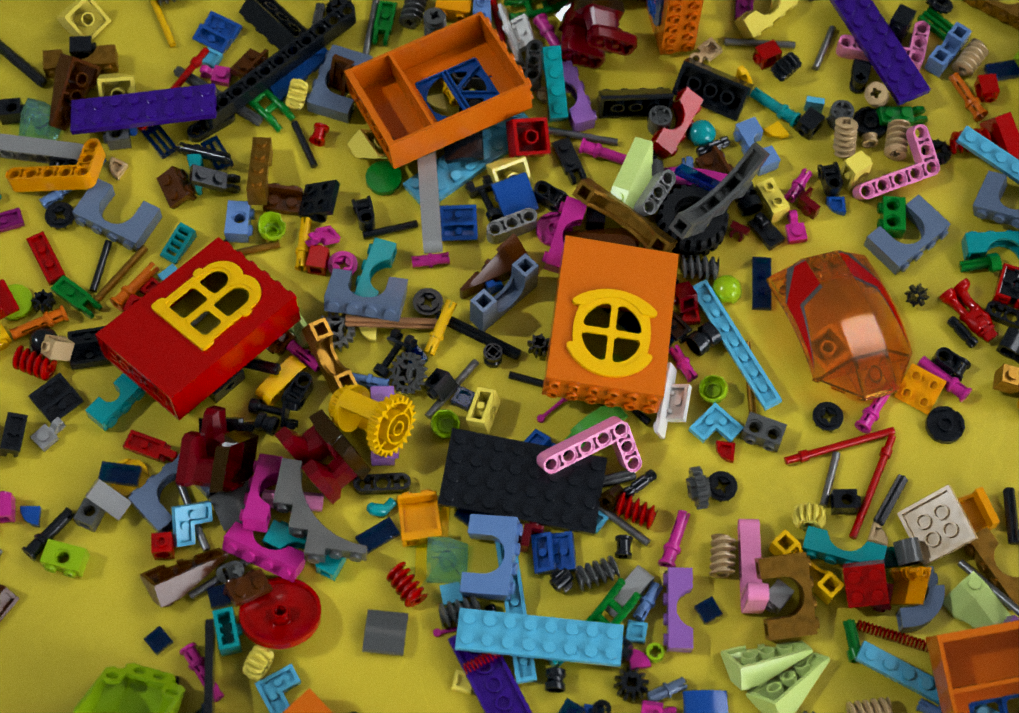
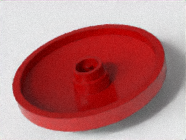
M281 577L268 579L272 586V592L239 606V621L244 634L255 644L269 649H286L305 642L317 630L322 615L320 599L309 585L297 579L294 582H290Z

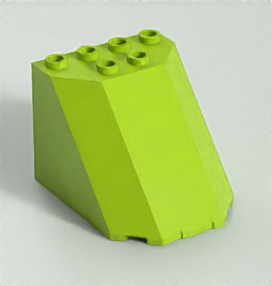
M136 663L126 664L125 668L106 667L76 705L73 713H178L185 689L182 685L176 683V677L173 674L140 666Z

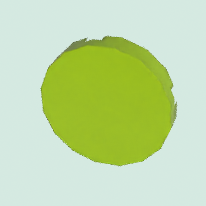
M19 284L7 285L20 310L4 319L16 321L19 318L28 316L34 306L31 302L33 295L29 289Z

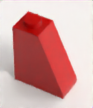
M1011 112L979 123L980 127L988 129L991 142L1019 159V132Z

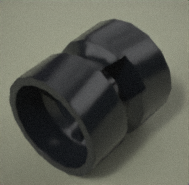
M753 183L743 197L734 200L738 203L737 207L744 217L751 216L763 208Z
M705 322L698 327V331L695 330L687 335L685 340L690 350L700 357L709 351L710 346L714 347L719 344L722 338L712 323Z

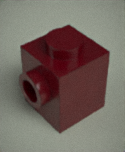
M689 281L676 284L674 305H676L680 313L698 309L697 293Z

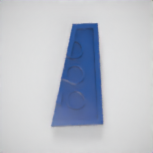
M323 47L269 87L268 90L283 102L287 96L291 80L294 78L306 81L312 72H316L320 65L324 64L327 49Z

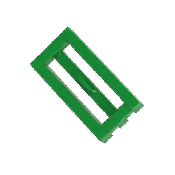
M929 7L917 19V21L927 22L930 26V31L942 41L945 40L947 33L954 26Z

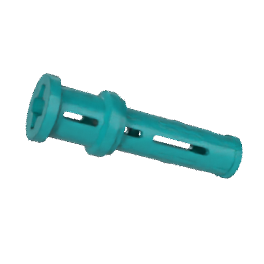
M757 87L752 90L751 98L776 113L777 118L785 120L792 128L801 118V113L794 112L787 104L782 105Z

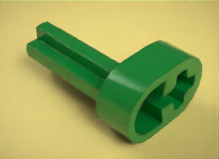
M990 253L986 254V257L959 261L960 272L987 268L992 273L1002 271V262L999 254Z
M847 619V621H843L849 650L846 652L848 661L855 663L857 662L855 658L861 645L855 619Z

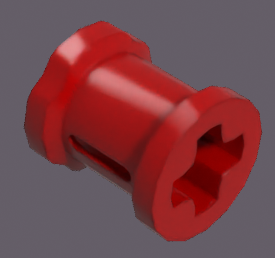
M317 122L314 124V132L310 136L309 142L315 146L322 147L325 145L324 139L330 128L326 124Z

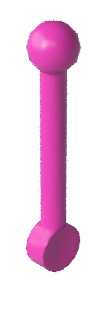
M562 398L543 415H538L537 421L539 423L544 422L546 416L568 400Z
M457 627L444 630L436 628L433 631V635L440 637L441 634L457 631Z

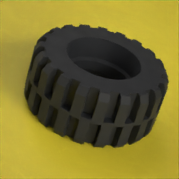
M685 184L681 185L680 189L675 187L667 194L658 209L656 226L678 241L672 250L673 253H681L685 257L693 255V258L699 254L705 256L709 254L710 250H716L724 239L729 220L728 208L723 215L714 217L704 232L683 240L668 228L679 212L691 207L710 192L706 186L697 187V184H691V186Z

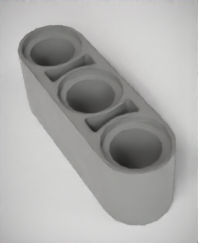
M668 169L656 173L635 203L634 210L643 217L654 214L675 184V173Z
M525 208L491 221L486 228L487 241L491 244H499L508 239L513 233L516 236H520L534 230L537 224V212L532 208Z
M638 565L624 580L625 585L614 600L623 607L634 592L642 595L655 577ZM610 606L605 609L614 618L618 614Z

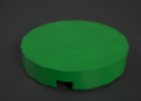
M378 161L372 164L367 169L365 175L367 187L377 195H390L395 190H398L402 183L401 170L399 167L393 169L389 161Z

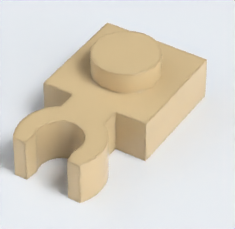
M710 37L697 47L699 52L692 53L690 58L699 59L698 62L701 63L705 59L710 62L721 54L723 50Z

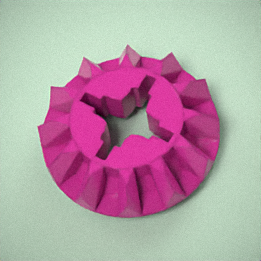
M347 251L334 253L328 260L330 273L332 274L333 268L340 269L339 265H342L345 260L347 267H344L342 270L352 271L353 276L358 266L356 257Z

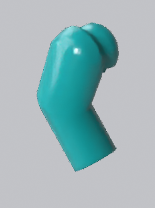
M390 497L384 504L371 502L367 505L366 509L372 516L384 517L397 503Z

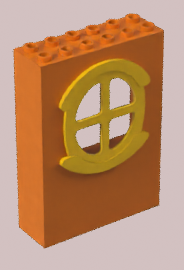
M565 236L560 258L542 395L550 398H566L569 401H585L588 404H603L607 407H621L629 411L640 410L647 414L658 413L665 390L679 254ZM596 307L611 309L608 328L585 325L584 319ZM618 310L633 313L640 324L641 333L617 330ZM583 333L607 337L605 359H597L587 350L582 339ZM616 338L634 340L640 343L638 350L629 359L622 362H614L612 360L614 340Z

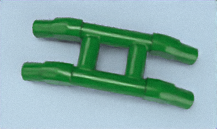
M504 0V5L512 7L525 6V12L510 13V20L524 13L530 19L542 13H557L569 0H564L551 6L548 0H541L543 8L533 10L531 3L540 0Z
M268 89L248 103L277 133L282 127L274 116L270 114L276 108L290 121L296 118L290 108ZM267 97L272 103L264 109L258 102Z
M619 578L585 621L620 624L635 607L641 595L638 592H634L622 607L614 600L625 585V581ZM608 606L618 613L611 622L602 615Z

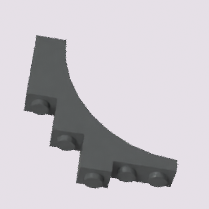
M753 143L730 173L705 197L686 210L679 212L668 228L682 240L704 232L714 217L723 215L733 200L745 195L753 183V178L770 154L758 143Z
M282 458L273 506L274 510L278 512H291L288 525L289 535L296 538L307 537L304 548L305 560L313 564L325 563L326 555L333 559H341L342 557L349 558L353 562L366 561L368 554L367 546L352 543L335 535L314 516L302 490V461Z

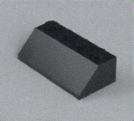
M245 0L239 11L246 22L252 24L258 33L263 34L267 41L275 45L279 50L307 30L276 0Z
M688 57L683 61L672 92L674 95H677L679 91L688 87L703 99L700 106L737 121L754 85Z
M663 87L655 89L623 88L620 90H598V117H648L650 110L657 105H664L671 110L674 95L670 88Z

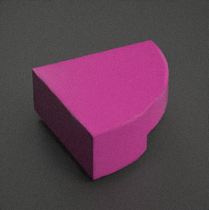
M632 649L634 653L629 659L631 670H635L636 667L639 669L651 668L649 658L643 652Z

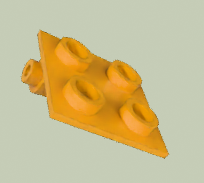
M912 363L894 397L928 415L947 381Z
M892 567L889 569L888 575L894 579L890 605H923L932 567Z

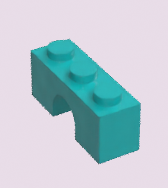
M124 373L113 382L116 391L120 393L115 401L106 402L98 397L85 410L88 417L104 431L112 428L117 423V419L129 412L131 406L145 395V391Z

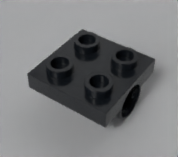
M337 180L306 184L298 216L300 218L304 217V219L310 217L313 221L320 223L325 222L328 215H333L340 183Z

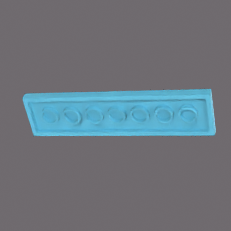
M521 112L483 129L484 160L468 164L465 160L447 164L444 155L438 158L439 202L486 170V164L500 160L507 155L509 151L506 122L512 119L529 117L524 112ZM417 173L405 181L403 187L420 205L419 177Z
M460 608L455 650L620 667L624 625Z

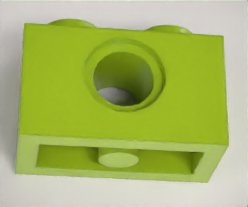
M48 539L40 558V563L44 570L48 572H63L65 576L75 578V576L82 577L90 554L86 548ZM63 557H69L67 562L60 563Z

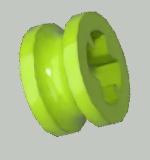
M651 643L646 648L645 655L649 658L650 662L658 663L664 656V648L659 643ZM653 648H656L657 652L660 651L657 657H652L653 654L650 655L649 653L652 652Z

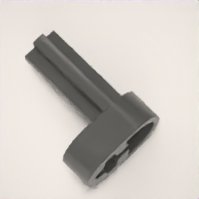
M230 561L219 566L216 570L217 579L224 583L232 578H240L244 574V566L239 561ZM223 568L228 572V579H225L222 571Z

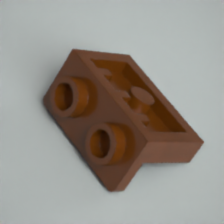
M250 48L230 68V74L241 79L268 59L269 50L264 49L259 53Z
M717 145L712 146L711 152L695 159L699 169L729 174L733 169V166L726 161L724 152L721 149L719 150Z
M268 184L267 205H263V211L298 216L303 189L295 185Z

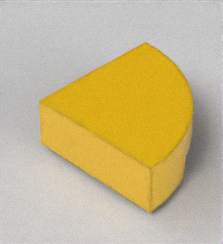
M743 65L738 67L736 77L752 84V79Z
M779 121L763 130V133L770 138L784 139L789 135Z

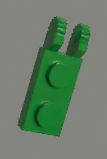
M379 1L373 28V45H377L380 33L385 34L383 46H388L397 10V2Z
M879 106L876 110L881 126H887L889 122L896 119L906 120L911 126L925 124L928 121L927 116L921 115L925 113L923 106H915L913 108Z
M64 275L50 288L53 293L90 319L94 317V314L85 307L88 303L96 310L100 311L102 309L101 304L93 299L88 292Z

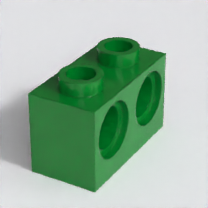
M883 196L881 203L878 202L877 213L880 214L877 228L881 226L893 238L902 239L906 231V198Z

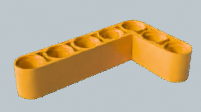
M91 138L84 143L76 165L14 167L5 173V177L14 192L90 189L97 182L106 154L99 139Z

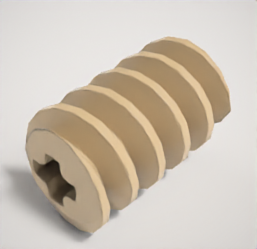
M973 38L952 64L953 71L955 73L958 72L960 76H972L978 66L981 65V62L988 56L989 51L979 39Z
M872 82L866 87L864 92L866 101L874 108L885 106L890 98L887 88L880 82Z
M839 117L835 120L833 149L837 157L849 158L855 154L858 123L852 118Z
M896 119L888 123L884 154L887 158L900 161L907 157L908 140L906 132L911 127L908 121Z
M712 534V548L710 549L712 554L710 557L712 562L710 569L712 571L709 572V576L720 579L727 578L730 574L735 573V570L729 567L735 566V562L730 561V559H734L736 556L730 553V551H735L736 547L730 544L736 543V539L725 534Z
M888 696L886 700L883 697H879L878 701L875 698H871L870 702L867 699H863L861 703L855 700L853 704L847 701L846 713H892V706Z

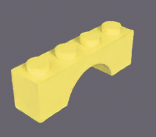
M771 0L770 8L765 14H761L757 10L746 11L734 22L744 39H756L762 34L761 31L773 26V22L776 19L784 17L788 9L796 7L799 0Z

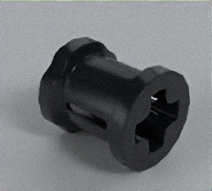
M617 535L615 537V541H617L615 558L631 559V542H633V537Z

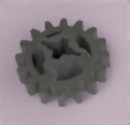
M328 312V317L325 318L333 332L334 350L338 348L342 352L343 346L348 349V342H354L353 337L356 336L355 327L345 326L346 314L339 316L338 313L332 315Z
M403 352L402 356L397 355V362L392 361L394 367L389 368V371L393 372V375L389 376V378L394 380L391 385L397 386L396 391H401L403 394H415V390H421L420 385L426 384L423 381L424 378H428V375L425 374L428 368L423 366L426 361L421 360V355H416L413 352Z
M700 466L691 467L688 470L689 476L686 478L688 497L694 501L697 510L708 508V500L711 497L709 479L706 475H703V470Z

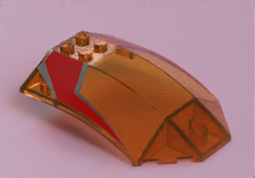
M841 250L803 258L766 279L767 284L783 308L799 339L813 377L812 381L831 385V389L844 394L848 392L856 395V399L861 401L897 393L911 358L912 349L899 312L888 290L865 255Z

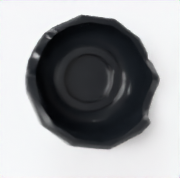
M47 327L35 330L29 339L31 353L37 351L38 355L41 354V344L44 341L45 334L58 336L57 333Z

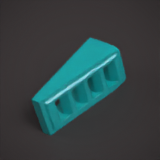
M187 154L189 168L192 164L204 167L201 154ZM194 185L197 194L202 195L203 187Z
M180 222L160 253V257L176 265L197 238L196 231ZM173 245L180 247V249L178 250L177 248L173 247ZM169 251H172V252L176 253V255L173 256V255H171V254L168 253V252H169Z

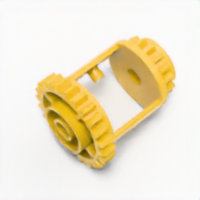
M359 384L345 385L337 389L333 393L328 406L329 417L332 418L331 421L335 423L338 429L344 432H352L357 428L366 431V440H369L367 446L370 447L373 453L381 457L392 456L393 452L397 454L398 448H403L402 443L408 442L407 436L412 435L410 429L414 428L412 423L416 420L413 418L416 414V411L413 410L415 405L412 404V400L408 397L396 393L395 395L390 394L389 397L385 396L383 401L378 402L371 399L368 389Z

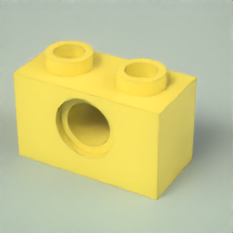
M862 150L843 162L840 174L843 179V186L848 192L852 191L857 184L867 181L873 165L871 158L865 155Z
M769 178L757 183L755 189L763 204L762 211L769 221L774 223L786 218L790 205L774 179Z
M477 387L466 417L470 431L489 435L501 402L496 390Z

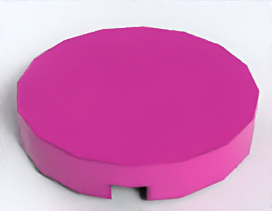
M549 212L538 220L536 235L544 245L548 244L550 235L555 234L556 229H553L556 218L560 219L561 213ZM571 227L566 231H573V228Z

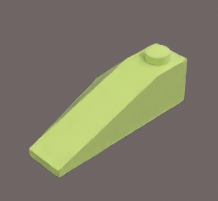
M635 137L610 192L633 210L635 203L653 177L652 141Z
M975 571L970 573L944 598L942 605L954 618L966 622L972 628L1000 624L1005 621L1007 616H1011L994 592Z
M803 641L777 643L776 647L758 644V648L746 649V646H738L721 651V657L731 682L742 691L760 686L812 654L813 649Z
M813 652L795 663L793 668L788 671H782L777 677L766 681L760 686L753 687L746 693V696L761 713H795L829 663L830 658Z

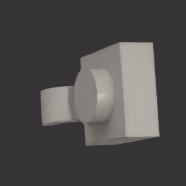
M57 417L52 421L50 427L44 424L30 438L45 452L59 440L56 434L62 431L66 425Z

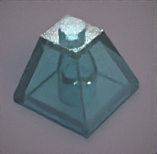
M27 98L21 112L19 136L57 140L61 130L49 126L51 106L46 102Z
M428 537L426 583H461L462 572H467L468 544L448 537Z

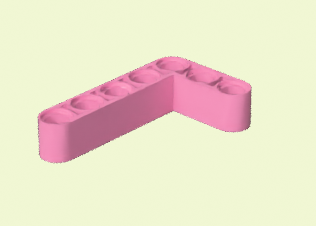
M925 21L915 23L910 36L909 47H903L918 70L921 69L925 59L930 26ZM845 34L839 38L836 47L838 56L851 60L856 58L869 61L852 35Z
M925 125L911 126L906 132L915 164L857 184L852 191L855 199H870L938 174L940 164L929 130ZM916 129L919 131V137L915 135ZM921 147L925 149L924 155L921 152ZM927 164L931 167L930 172L927 170ZM911 170L915 173L914 178L910 175ZM895 175L898 177V184L894 181ZM879 181L882 183L881 190L878 188ZM862 187L866 190L865 196L861 193Z
M617 416L610 417L542 451L536 460L538 466L545 472L553 474L612 444L619 464L630 472H637L642 466V460L628 423ZM603 433L602 437L598 439V436ZM586 441L585 445L581 448V444ZM568 450V454L563 457V454ZM551 459V462L546 465V462Z
M738 519L741 613L763 614L769 601V584L762 583L761 579H757L754 558L761 557L759 519Z

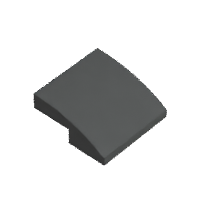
M244 481L246 483L242 487L230 492H217L209 496L225 532H228L235 521L242 524L239 516L241 509L245 508L244 497L245 493H249L250 490L248 488L249 481Z
M368 609L362 652L403 656L408 613Z

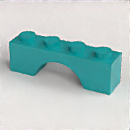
M561 45L542 47L541 57L546 81L548 122L566 121L568 119Z
M970 231L965 233L961 240L964 260L983 258L988 250L995 247L1007 248L1014 252L1019 259V231Z
M376 237L373 244H369L368 258L363 260L362 274L357 276L355 283L357 287L355 292L352 291L358 296L374 297L379 295V291L372 286L371 279L378 271L392 268L397 254V243Z
M274 520L262 541L264 547L271 550H280L288 546L304 549L307 537L296 538L289 535V524L284 521L278 522ZM326 555L325 563L320 562L315 565L316 571L335 581L346 562V558L333 559Z
M812 526L807 528L802 550L807 553L810 559L818 558L831 565L881 560L885 558L887 546L867 541L858 550L844 551L837 548L831 542L827 530Z

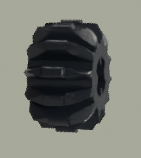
M789 52L771 67V71L775 78L779 81H784L801 67L802 63L797 55Z
M630 666L627 667L626 672L621 669L619 671L620 676L618 675L614 678L617 683L613 687L614 689H619L616 695L621 696L624 694L623 701H627L628 697H631L632 702H635L636 697L641 700L643 698L642 693H647L648 688L645 686L648 685L649 681L644 679L645 672L638 674V667L635 668L634 672H632ZM628 681H629V683H633V682H634V683H635V686L633 687V686L631 685V686L628 687V686H627Z

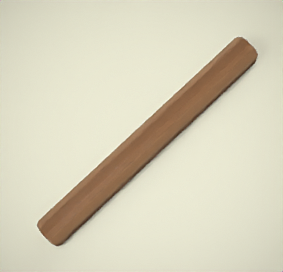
M346 315L344 323L346 327L433 330L438 319L400 317V321L396 322L379 318Z

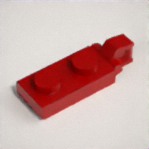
M135 430L129 432L122 446L125 450L163 463L165 459L173 462L178 456L176 451L170 450L171 446L167 442Z

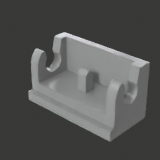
M96 479L85 495L87 499L117 520H120L132 503L100 479Z

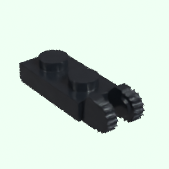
M569 137L552 142L555 155L572 185L576 184V177L573 174L575 172H578L580 179H586V173Z
M195 164L191 165L190 184L221 192L225 191L234 194L240 192L239 185L227 184V182L239 183L240 176Z

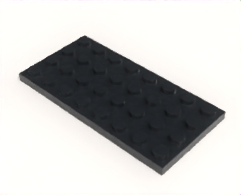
M452 428L437 505L485 515L518 517L521 522H534L542 526L594 535L600 506L598 500L602 493L607 458L589 455L556 473L549 474L539 467L536 461L539 453L550 448L549 446ZM568 450L563 454V457L568 454ZM551 459L546 462V465L551 462Z

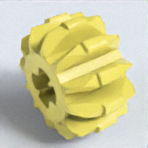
M294 78L291 80L285 101L286 106L299 110L303 108L309 86L306 81Z
M802 502L801 505H795L793 509V524H795V527L801 528V530H807L808 526L821 529L825 525L826 510L817 503Z
M259 645L253 647L244 662L243 674L252 680L260 681L263 679L273 663V651Z

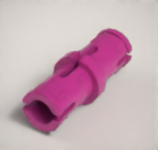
M803 168L797 179L792 181L791 188L784 196L787 201L792 198L790 203H794L800 192L805 190L806 183L813 175L810 170L805 173L807 169Z
M449 252L411 256L412 268L429 266L430 268L433 265L450 264Z
M294 340L287 345L286 350L296 356L302 363H305L315 372L320 370L310 350H305Z
M676 344L674 345L675 348H669V353L676 362L677 369L682 371L687 382H691V378L695 380L698 374L692 368L690 359L685 357L679 345Z

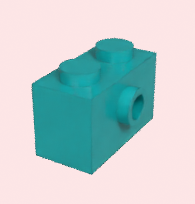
M233 607L212 611L219 651L222 657L241 653L240 636L243 635L240 623H237Z

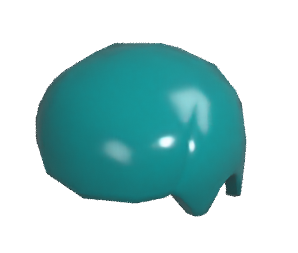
M706 120L694 122L687 130V139L691 140L695 146H705V144L714 141L716 138L714 126Z

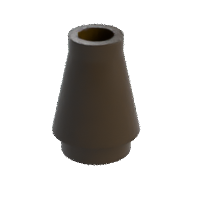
M615 484L612 488L600 494L601 497L598 501L602 509L611 510L616 507L623 493L622 486Z

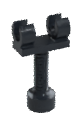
M488 174L482 176L484 185L475 188L471 180L465 183V188L470 198L481 196L487 208L486 217L491 222L501 218L502 214L499 208H494L487 194L492 191L491 184H493Z
M393 329L390 337L386 338L393 348L381 364L377 363L373 372L381 378H386L390 372L388 367L400 350L412 352V349L415 348L418 340L414 339V336L407 335L403 343L401 342L403 334L400 333L401 330Z
M252 398L249 402L248 411L253 414H259L262 411L281 416L280 427L285 426L295 430V427L298 428L299 421L289 419L290 410L297 411L300 409L301 402L286 399L283 401L282 408L264 405L261 399Z

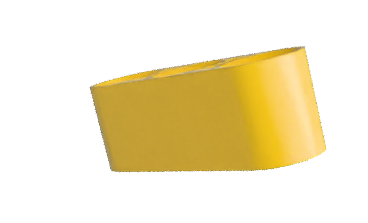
M294 355L289 356L280 365L281 371L278 375L271 374L256 389L255 395L267 405H275L281 399L284 391L292 383L295 376L300 372H307L308 367Z

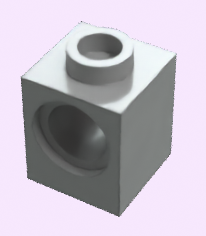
M777 579L769 589V601L765 609L778 615L792 597L794 590Z

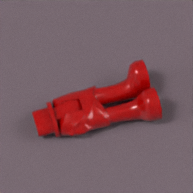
M965 278L954 288L946 290L939 299L942 303L953 308L960 315L959 319L979 338L982 337L988 343L999 334L995 331V325L989 314L969 295L970 281ZM957 297L970 309L969 312L963 307Z

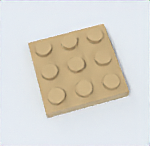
M951 485L939 489L897 513L909 538L918 537L924 559V562H922L923 566H928L978 539Z

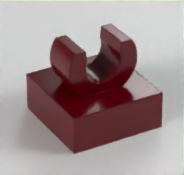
M733 220L730 227L734 230L730 232L729 237L732 238L735 233H739L740 238L738 242H742L744 234L749 235L751 228Z

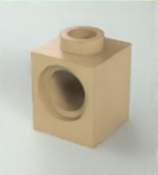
M45 334L40 353L51 360L70 361L75 343L66 336Z

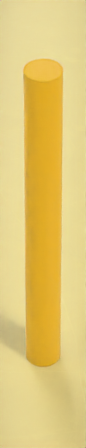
M150 0L171 48L175 47L176 42L158 1Z

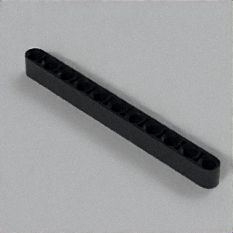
M351 3L340 5L216 96L217 118L202 120L204 126L210 129L217 127L352 27L357 21L355 7Z

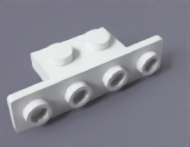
M502 3L497 4L499 8L497 13L504 24L502 29L508 37V40H506L507 44L512 50L516 64L525 67L521 52L527 49L529 41L535 39L528 16L524 13L510 20L508 10Z
M667 362L664 397L659 407L656 421L653 424L654 432L660 439H665L668 422H686L692 390L690 384H675L677 369L671 362Z

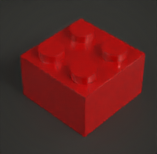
M547 117L512 119L506 122L509 158L526 156V158L544 157L551 154Z
M884 559L843 564L848 608L890 604Z

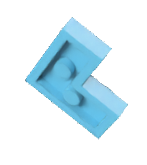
M714 403L689 427L688 431L702 443L715 431L728 442H732L743 431L744 427L717 403Z
M211 501L171 507L174 546L178 548L196 544L195 524L213 521Z
M291 663L254 684L269 713H282L290 706L284 692L301 684V680Z

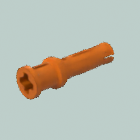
M958 72L953 73L949 80L964 100L966 110L971 112L975 122L981 121L988 115V111L982 107L980 99L974 97L960 77V74Z
M150 262L128 286H122L121 291L115 297L110 298L112 305L118 310L123 311L130 295H136L148 280L159 272L158 266L151 271L155 264Z
M60 305L58 309L51 312L46 311L43 313V316L9 330L15 341L33 333L37 329L47 326L52 328L54 324L61 321H69V317L64 306Z

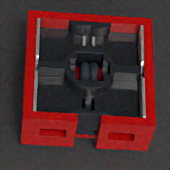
M1006 263L1003 264L992 301H998L1005 305L1009 303L1014 305L1013 308L1019 310V267Z

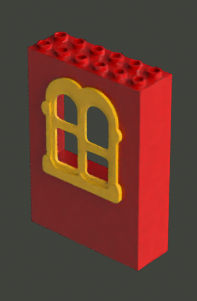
M218 237L95 335L103 355L108 361L175 418L181 420L299 322L301 318L299 314L300 309L296 302L297 297L291 290L287 291L278 280H273L265 270H260L255 262L247 260L241 251H236L228 241L224 242ZM215 272L226 274L228 276L227 284L216 293H212L202 285ZM238 288L246 290L249 293L248 301L230 316H226L214 306L217 301L230 291ZM194 289L207 298L201 306L185 318L180 317L170 309ZM204 312H210L221 321L207 335L201 334L191 326V323Z

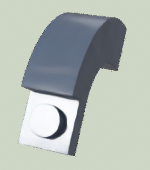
M926 566L932 567L924 604L915 607L899 608L896 612L898 631L901 633L922 629L934 619L943 605L945 586L937 585L938 576L936 572L934 573L933 566Z

